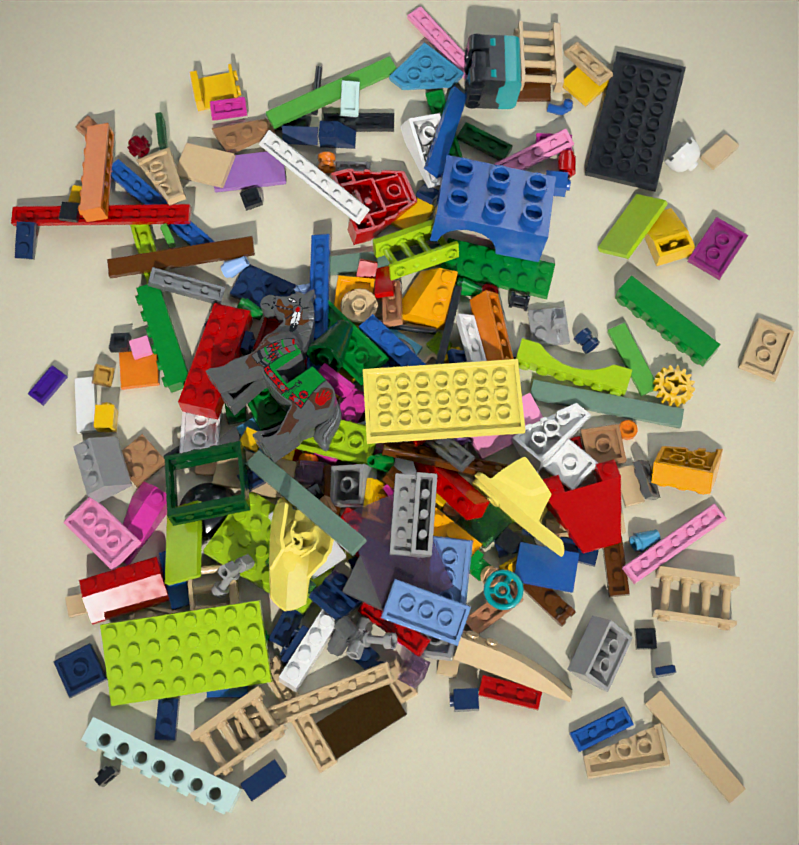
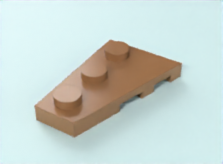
M267 118L212 128L214 136L224 151L236 153L260 142L268 130L275 134V129Z

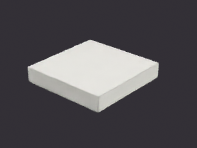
M568 438L546 462L543 469L552 476L559 475L562 485L570 491L578 488L595 469V465L598 462Z

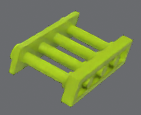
M434 219L372 240L376 258L385 255L390 263L389 274L391 281L459 257V243L455 241L448 244L442 235L438 239V243L441 246L431 249L426 241L430 240ZM419 244L424 252L414 255L409 247ZM402 250L407 258L397 261L392 253Z

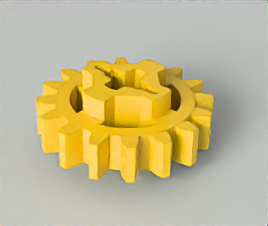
M671 365L667 369L663 367L656 374V378L653 381V384L656 385L653 391H658L656 397H662V403L668 401L669 406L673 403L677 407L681 403L686 404L695 391V388L692 387L695 381L690 380L692 375H686V369L680 371L679 366L675 369Z

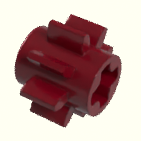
M135 135L128 141L129 146L127 148L133 157L138 155L142 158L149 153L150 144L144 135L141 138Z

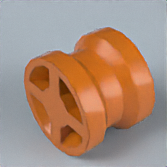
M331 152L318 154V161L320 162L318 169L323 173L334 172L336 170V165L334 164L336 160L335 154Z

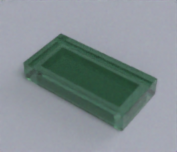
M158 112L155 113L159 148L163 150L168 148L166 123L163 114Z

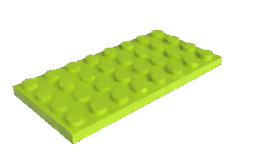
M261 600L100 625L111 706L273 681Z

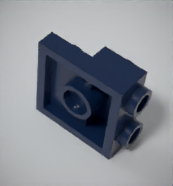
M336 570L327 576L323 583L309 595L312 601L336 621L344 616H348L362 602L343 593L348 579L345 574L338 573Z

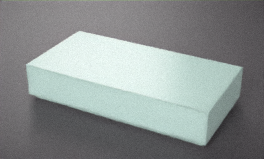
M342 80L340 116L358 117L360 82Z

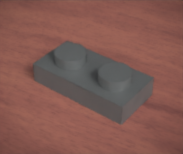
M638 460L634 462V473L639 479L640 491L643 497L647 500L661 498L657 485L651 483L653 472L649 461Z

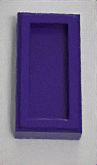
M52 365L28 392V395L44 406L68 377Z

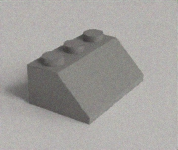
M116 436L89 438L73 446L85 490L89 497L99 503L132 486L121 446Z
M592 615L567 670L579 679L608 692L633 637L611 620Z

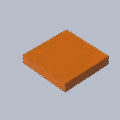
M132 351L119 353L121 389L159 386V369L156 363L158 355L153 353L152 355L135 360Z

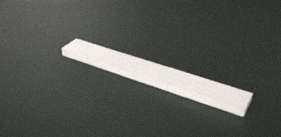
M268 130L259 145L353 221L360 224L370 209L276 134Z

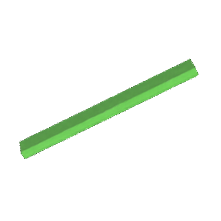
M389 56L266 111V117L274 129L341 99L342 80L360 82L359 90H362L388 78L397 67Z

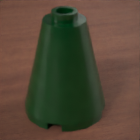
M338 320L310 344L307 350L309 360L315 366L318 364L322 366L326 363L338 372L343 366L352 337L353 327L346 320Z

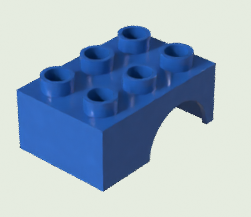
M447 155L439 185L430 241L437 242L443 234L450 231L469 230L489 238L495 245V254L539 262L549 236L556 177Z

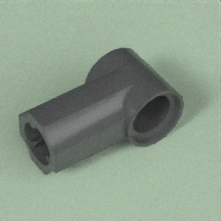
M344 616L335 623L334 628L336 631L329 640L327 647L330 654L341 656L349 643L359 637L360 631L349 616Z

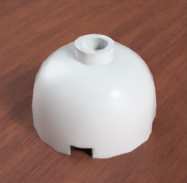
M692 136L687 138L689 142L686 144L682 142L668 155L669 160H664L665 164L673 171H692L698 165L697 160L701 152L699 145Z

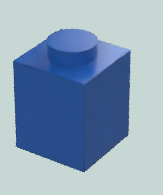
M546 170V175L556 177L554 196L565 197L566 190L570 191L571 180H568V172Z

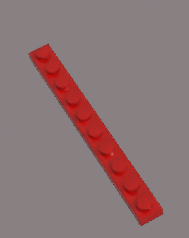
M190 204L109 205L108 219L87 222L83 215H79L77 223L60 221L58 219L61 206H16L12 208L11 224L16 226L17 221L35 222L37 226L190 224L192 207Z

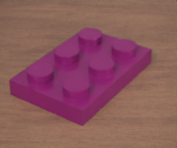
M716 217L687 262L720 280L748 235Z

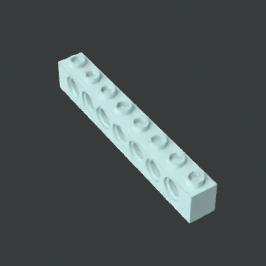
M95 717L92 718L81 739L86 742L85 747L95 752L99 748L105 751L103 756L115 760L117 757L123 760L122 765L133 769L135 766L141 769L140 774L148 778L154 775L159 778L158 783L167 787L172 784L178 787L177 792L188 796L189 793L195 795V801L203 805L209 802L215 805L213 808L215 811L224 815L226 811L232 813L243 790ZM109 734L111 741L108 745L104 746L102 739L105 735ZM127 743L129 750L126 754L122 755L120 748L123 744ZM142 752H146L147 760L144 763H139V755ZM160 761H164L166 764L165 770L162 772H158L156 769ZM178 770H182L184 778L177 782L175 780V773ZM196 779H201L203 783L202 788L195 791L193 782ZM214 788H219L221 796L214 800L211 792Z

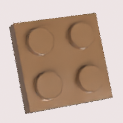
M619 424L582 429L580 431L584 451L598 463L613 459L616 464L626 463L627 460Z
M143 434L122 450L130 479L137 488L165 466V459Z

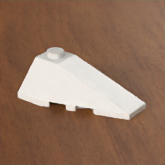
M440 113L409 118L400 126L405 144L428 188L439 186L441 177L437 179L424 169L441 119Z
M575 403L557 411L552 416L541 418L540 421L532 425H526L525 433L515 434L511 440L521 458L526 457L537 473H539L546 462L568 438L571 439L591 417V414Z

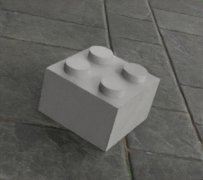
M365 464L332 466L330 499L333 505L342 508L363 507L367 478L377 479V469Z

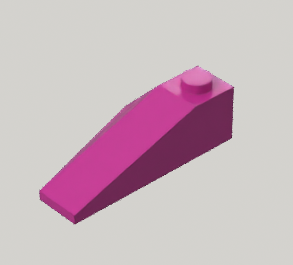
M143 482L132 496L123 525L141 541V544L123 561L126 565L131 564L167 515L166 493L147 482Z

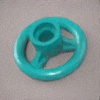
M497 570L491 573L485 581V598L496 609H511L523 597V583L519 576L510 570ZM506 576L504 582H499L494 587H490L491 582L496 577ZM512 579L516 582L518 589L515 599L510 594L511 589L509 585ZM501 586H504L506 588V592L504 594L500 592ZM490 594H495L499 598H506L508 603L500 604Z

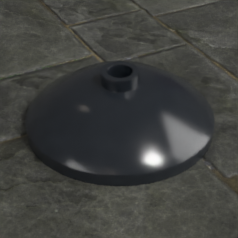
M202 483L191 488L183 496L180 505L197 500L206 502L233 495L223 486ZM228 515L202 520V540H211Z

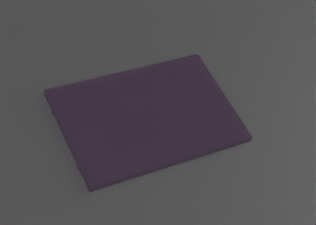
M394 494L343 515L346 523L367 540L358 552L383 609L394 579L435 594H440L453 587L434 542L431 557L389 555Z

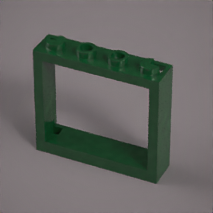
M241 441L212 445L207 448L193 449L188 452L164 456L167 517L173 526L251 510L247 465L245 464L246 453ZM238 458L240 495L178 507L176 470Z

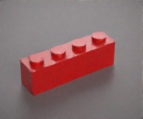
M419 464L416 473L437 474L436 493L466 520L483 516L490 501L454 470Z

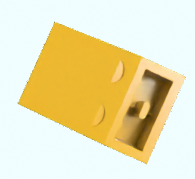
M672 208L665 209L644 237L656 266L689 257L695 248L689 231Z

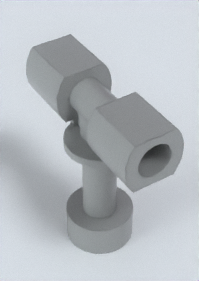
M247 554L236 559L235 562L231 561L220 566L218 574L223 580L217 581L211 589L213 595L220 599L225 598L229 592L228 585L230 582L237 580L240 577V573L251 569L255 561Z
M360 617L356 624L360 635L356 640L349 643L346 653L349 658L358 660L362 656L364 647H369L371 643L383 644L385 649L394 650L397 646L396 633L387 632L384 636L372 635L370 630L373 624L370 619Z

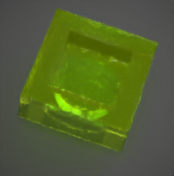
M438 332L426 343V347L437 356L443 336L441 332ZM450 341L448 344L447 351L449 348L452 347V343Z

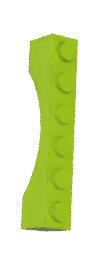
M523 338L516 356L519 368L522 370H533L539 375L554 376L555 379L560 381L568 380L577 386H589L595 391L603 390L616 396H625L632 369L618 365L595 370L573 368L553 358L540 343Z

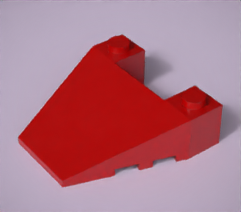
M344 169L330 174L332 180L370 209L360 224H357L352 219L349 221L347 230L353 245L371 241L417 203L416 196L404 171L381 170V172H371L368 169H364V171Z
M614 459L595 465L594 477L597 483L565 492L559 475L542 479L551 492V497L546 504L548 511L553 514L558 524L563 526L568 536L583 554L621 543V474Z

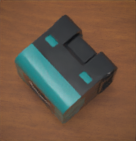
M478 33L469 36L464 56V73L468 75L465 83V106L467 108L512 109L516 106L522 86L519 37Z

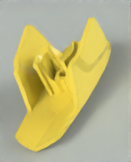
M526 457L513 462L498 472L493 478H489L480 472L475 475V480L472 482L473 487L487 498L492 505L499 507L511 519L560 557L564 555L563 541L541 524L548 511L546 504L551 497V492Z
M282 497L277 501L271 521L269 584L272 601L282 610L290 611L306 605L310 578L327 561V557L332 551L334 540L297 508L294 510L292 508L293 505Z

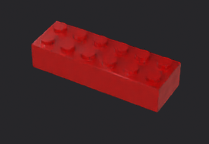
M214 303L178 400L182 412L216 420L219 419L224 401L221 394L209 380L206 371L210 368L224 366L232 360L241 357L242 351L240 347L245 332L250 331L253 323L249 310Z

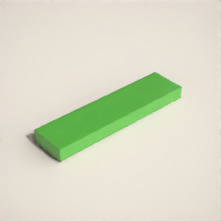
M623 323L608 329L607 333L624 366L632 369L631 379L640 396L653 392V388L656 386L653 384L654 377L626 324Z

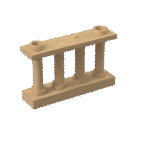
M519 21L517 28H514L513 36H517L520 39L522 85L520 91L523 90L525 82L550 83V85H553V92L560 93L564 84L560 23H553L552 29L544 32L523 30V21ZM523 38L548 39L550 45H524ZM524 52L547 53L551 56V60H524ZM525 67L549 68L552 70L551 76L525 75Z
M222 564L201 566V574L217 573ZM194 579L188 580L190 611L240 603L238 579L232 580L228 585L230 600H227L226 603L196 606V595L212 593L211 589L214 585L195 587Z
M664 566L657 568L656 578H661L663 582L660 610H654L652 617H657L658 621L669 622L671 619L718 626L720 630H730V628L737 625V621L729 620L731 591L740 585V577ZM673 580L681 581V584H683L680 613L668 611L670 586ZM693 583L701 584V587H703L701 616L689 614L690 589ZM713 586L721 587V590H723L721 618L709 617L710 594Z
M257 686L190 733L193 741L205 743L218 764L219 769L214 772L215 776H223V778L234 771V766L271 740L277 741L285 735L284 731L288 727L284 724L278 727L262 702V697L266 695L262 687ZM250 705L257 708L271 730V733L262 739L245 714V709ZM234 716L240 720L254 743L245 751L228 726V721ZM216 729L222 731L237 755L228 763H226L211 739V733Z

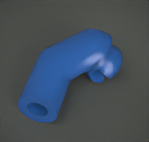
M567 98L560 106L549 103L547 112L564 115L572 110L573 101Z

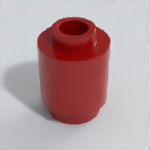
M564 150L558 156V171L568 172V178L576 174V156L573 151Z

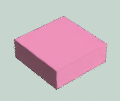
M147 335L129 341L135 360L153 354Z

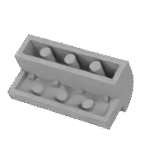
M417 472L416 475L395 474L389 555L418 558L431 557L437 474Z

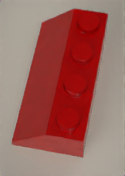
M157 556L79 580L82 598L92 625L170 601L162 566Z

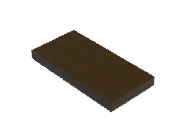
M388 684L359 695L318 721L316 725L335 757L339 759L405 717L407 713Z

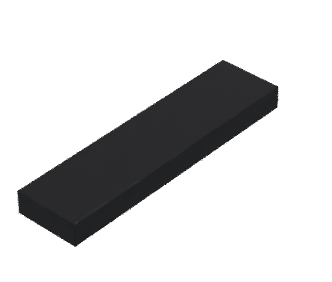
M324 113V121H338L356 132H394V113H358V117L340 116V113Z

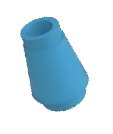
M656 529L634 533L629 538L632 549L640 552L661 540L660 534Z

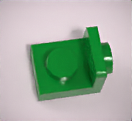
M479 550L471 557L470 575L481 581L482 570L491 565L483 559L484 554Z

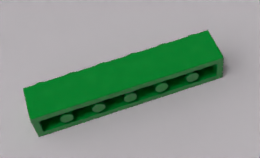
M632 275L618 289L615 299H617L621 306L631 310L635 317L645 321L650 329H655L659 332L664 340L673 343L678 351L687 354L695 364L704 367L719 349L720 343Z
M148 284L137 287L138 295H135L138 306L142 305L143 311L140 313L143 321L148 323V327L145 329L148 337L152 338L154 342L151 344L154 355H158L159 360H156L159 371L163 370L164 377H161L165 388L168 387L171 393L179 391L184 387L188 370L162 290L149 287Z

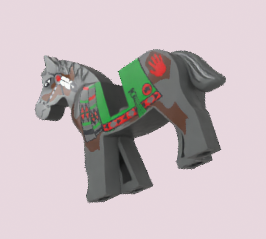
M314 289L306 294L296 292V294L288 297L265 296L260 303L263 314L268 319H277L280 326L272 333L266 335L257 349L251 354L234 359L224 366L210 368L206 371L209 380L221 394L224 403L234 416L265 388H268L277 404L287 413L280 425L269 430L257 431L253 434L256 444L266 456H270L274 463L297 448L303 440L311 437L314 438L323 451H328L341 422V408L333 387L313 366L306 370L304 362L308 356L307 350L310 344L313 343L315 333L313 303L316 299Z

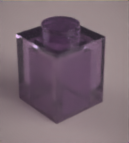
M300 460V466H296L295 477L298 478L300 484L312 485L317 483L318 486H323L324 462Z
M412 653L404 661L397 679L416 688L425 679L430 662Z

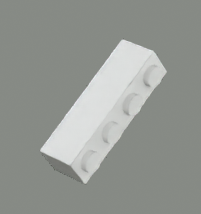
M323 609L279 676V682L294 692H297L335 631L334 625L337 621Z

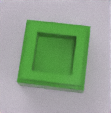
M167 224L161 225L160 229L169 248L175 247V241Z

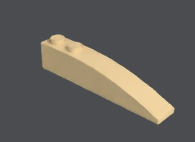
M463 631L454 656L455 660L565 701H571L573 691L538 663L513 649L499 644L493 638L486 639L480 637L474 631Z

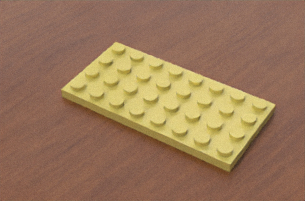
M518 359L363 369L367 444L525 433Z

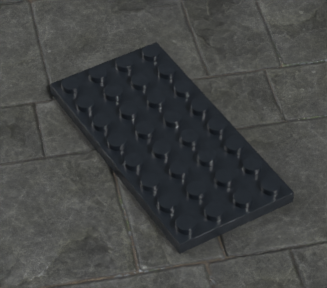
M617 51L612 69L613 77L609 80L585 172L586 176L656 191L686 69L685 66Z

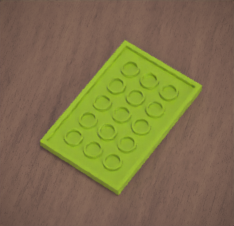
M249 492L251 510L228 515L204 548L203 553L222 565L231 561L235 562L236 559L248 554L255 561V564L251 569L240 573V576L270 594L269 549L271 520L268 518V515L274 512L276 505L254 492ZM336 565L315 579L310 578L306 605L295 610L303 615L313 602L309 598L310 593L323 583L324 579L332 573Z

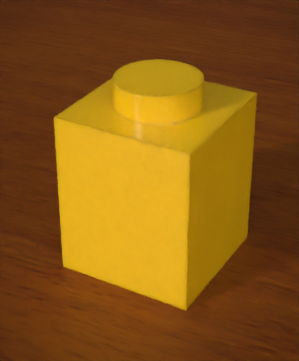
M109 402L95 405L93 427L96 431L117 432L118 409L116 406Z

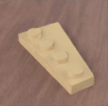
M169 147L136 160L140 168L169 205L186 199Z
M661 723L583 757L587 779L670 765Z

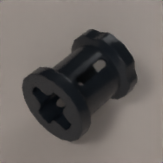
M512 291L508 308H521L527 312L530 295H517Z

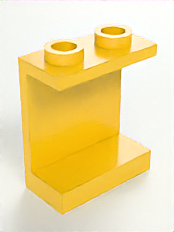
M228 64L229 73L199 78L197 70L190 72L198 111L211 109L210 101L232 99L241 96L240 86L235 84V81H238L236 70L233 71L231 64Z

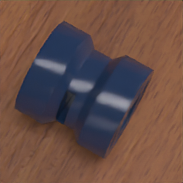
M588 327L580 331L573 339L582 346L585 354L590 353L600 344V341L592 336V332Z

